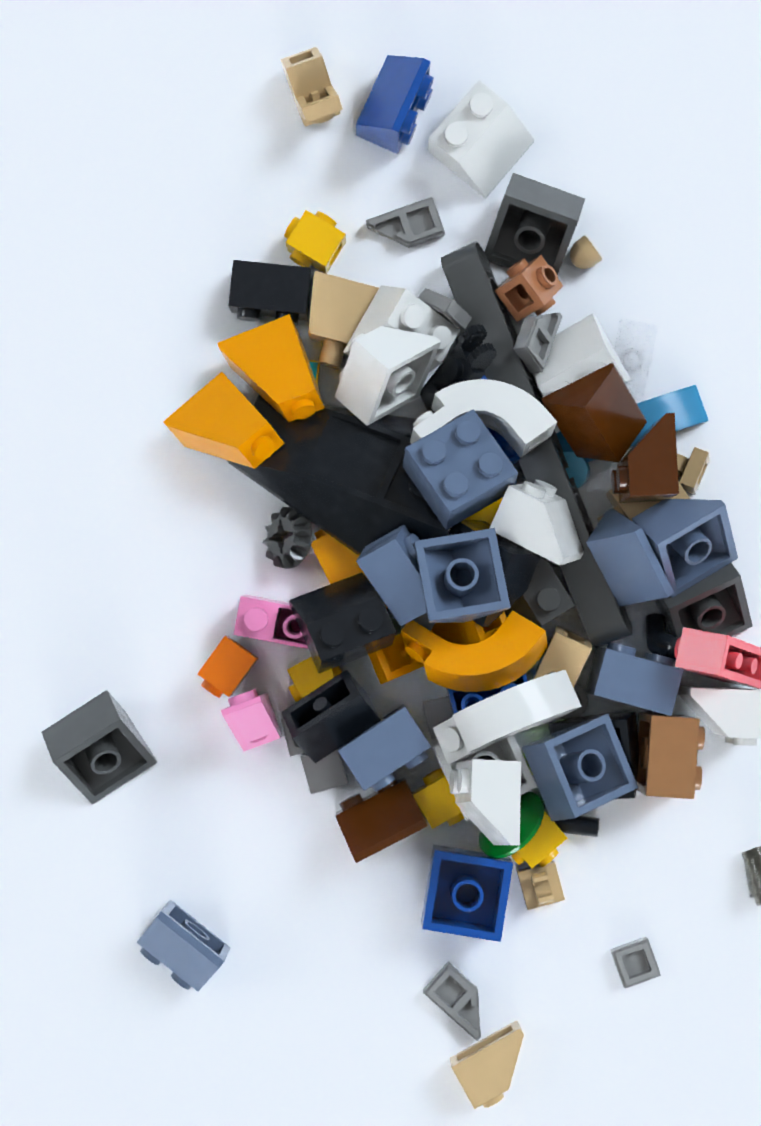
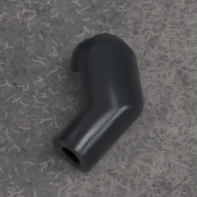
M648 614L645 617L647 648L653 654L676 660L674 649L678 639L665 632V619L662 614Z
M579 816L574 819L554 821L563 833L598 837L600 818Z

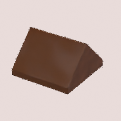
M613 362L541 398L545 408L557 421L556 425L577 457L619 463L647 423L644 414Z

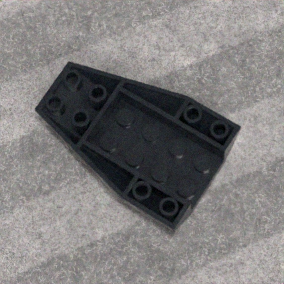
M258 395L253 406L268 421L285 444L255 469L227 460L230 465L358 555L361 554L365 546L402 525H405L410 534H415L420 540L448 536L451 528L445 530L403 468L405 447L411 445L410 439L414 428L413 423L416 419L386 415L367 426L347 408L324 405V409L315 412L309 418L288 422L267 401Z

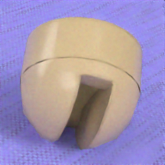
M585 235L578 239L570 249V259L577 268H592L603 260Z

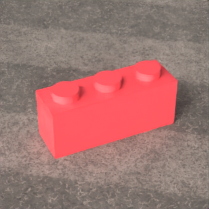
M683 627L682 635L675 644V667L722 682L761 689V647L729 635Z

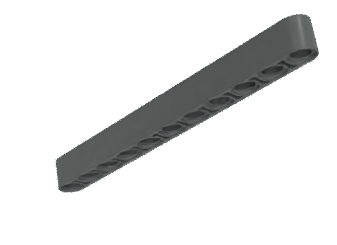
M475 241L441 257V265L456 303L472 317L467 327L469 328L475 324L483 325L487 336L482 344L492 343L497 351V355L485 370L486 378L514 385L532 395L544 406L533 373H530L513 349L518 335L507 308L495 293L498 285L480 244ZM554 429L552 436L524 455L519 460V464L526 481L534 483L536 479L544 481L557 488L556 495L566 499L584 553L581 559L560 565L586 634L594 648L632 635L633 629L625 606L618 605L586 543L594 531V527L574 478L569 479L565 469L569 466Z

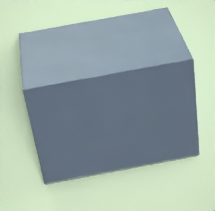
M613 508L606 511L586 543L618 605L625 606L668 598L673 595L674 591L643 529Z
M495 528L414 541L429 623H465L511 608Z

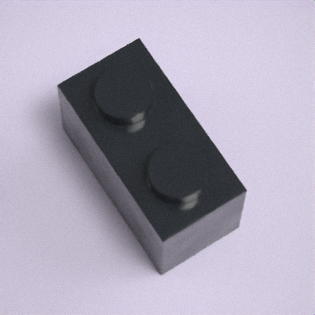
M233 260L228 303L231 313L237 314V319L244 321H260V316L278 319L290 314L295 325H298V320L307 321L312 281L311 268Z
M347 669L281 712L293 740L314 763L322 760L381 721L369 695Z

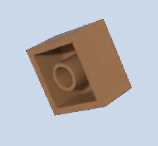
M639 712L637 791L646 796L682 799L695 798V790H700L702 785V767L697 766L698 750H703L705 743L704 726H699V718L687 715L672 714V716L660 713Z

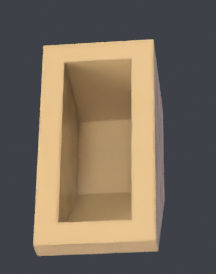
M518 1020L449 1058L451 1068L474 1109L481 1105L484 1108H489L497 1104L504 1098L503 1093L510 1088L524 1038V1033Z

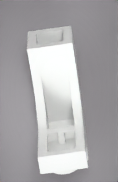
M487 379L467 380L452 384L434 394L431 409L435 413L429 410L415 420L410 443L418 441L474 409L484 425L503 436L519 457L522 458L552 436L557 421L537 399L514 385Z
M566 670L535 678L479 701L453 714L452 718L433 727V730L449 765L514 734L552 722L582 706Z

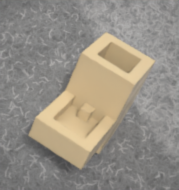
M317 47L280 59L294 102L305 127L314 123L326 122L334 116L341 114L340 111L343 108L339 95L331 84L323 56Z

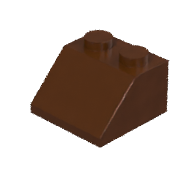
M666 413L658 419L620 462L617 463V470H612V493L619 494V503L662 501L679 494L675 413Z
M394 775L395 780L379 791L362 798L360 793H357L339 803L341 810L336 812L335 817L356 863L428 826L426 818L417 804L405 777L397 780Z

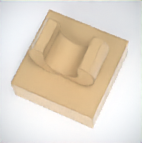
M694 447L690 458L677 453L678 475L682 476L680 484L686 492L694 495L710 462L709 452Z
M554 860L542 868L538 864L533 869L527 867L516 870L527 910L565 900Z

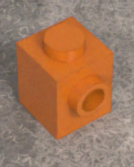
M224 636L197 673V675L204 679L201 686L217 698H220L223 693L231 697L259 658L231 637Z

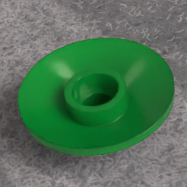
M532 791L521 795L520 845H493L480 831V849L488 857L494 859L508 857L522 849L533 838L542 823L544 816V803L542 799Z

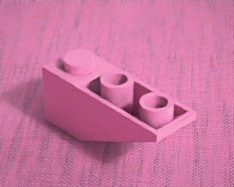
M247 594L240 596L233 635L308 649L288 602Z
M253 689L228 699L230 706L221 710L225 721L243 752L280 739L283 736L267 693L258 696L257 690Z

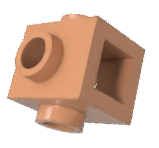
M540 255L529 263L523 258L507 269L505 272L509 277L495 290V293L516 322L533 312L538 316L556 303L553 296L563 285L558 279L554 268L548 265L543 256Z

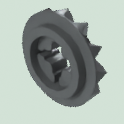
M282 506L280 512L271 514L272 524L264 526L268 534L262 543L268 547L265 557L273 560L274 566L291 569L298 566L306 558L310 550L312 526L311 522L291 507ZM287 531L293 533V535L284 540V543L282 542L283 536L287 534Z

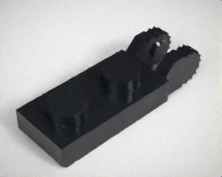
M471 325L464 330V333L458 337L459 342L422 388L420 396L427 411L431 410L435 413L431 407L434 394L462 381L481 379L485 375V370L497 355V351L492 343L482 344L487 336L483 325Z

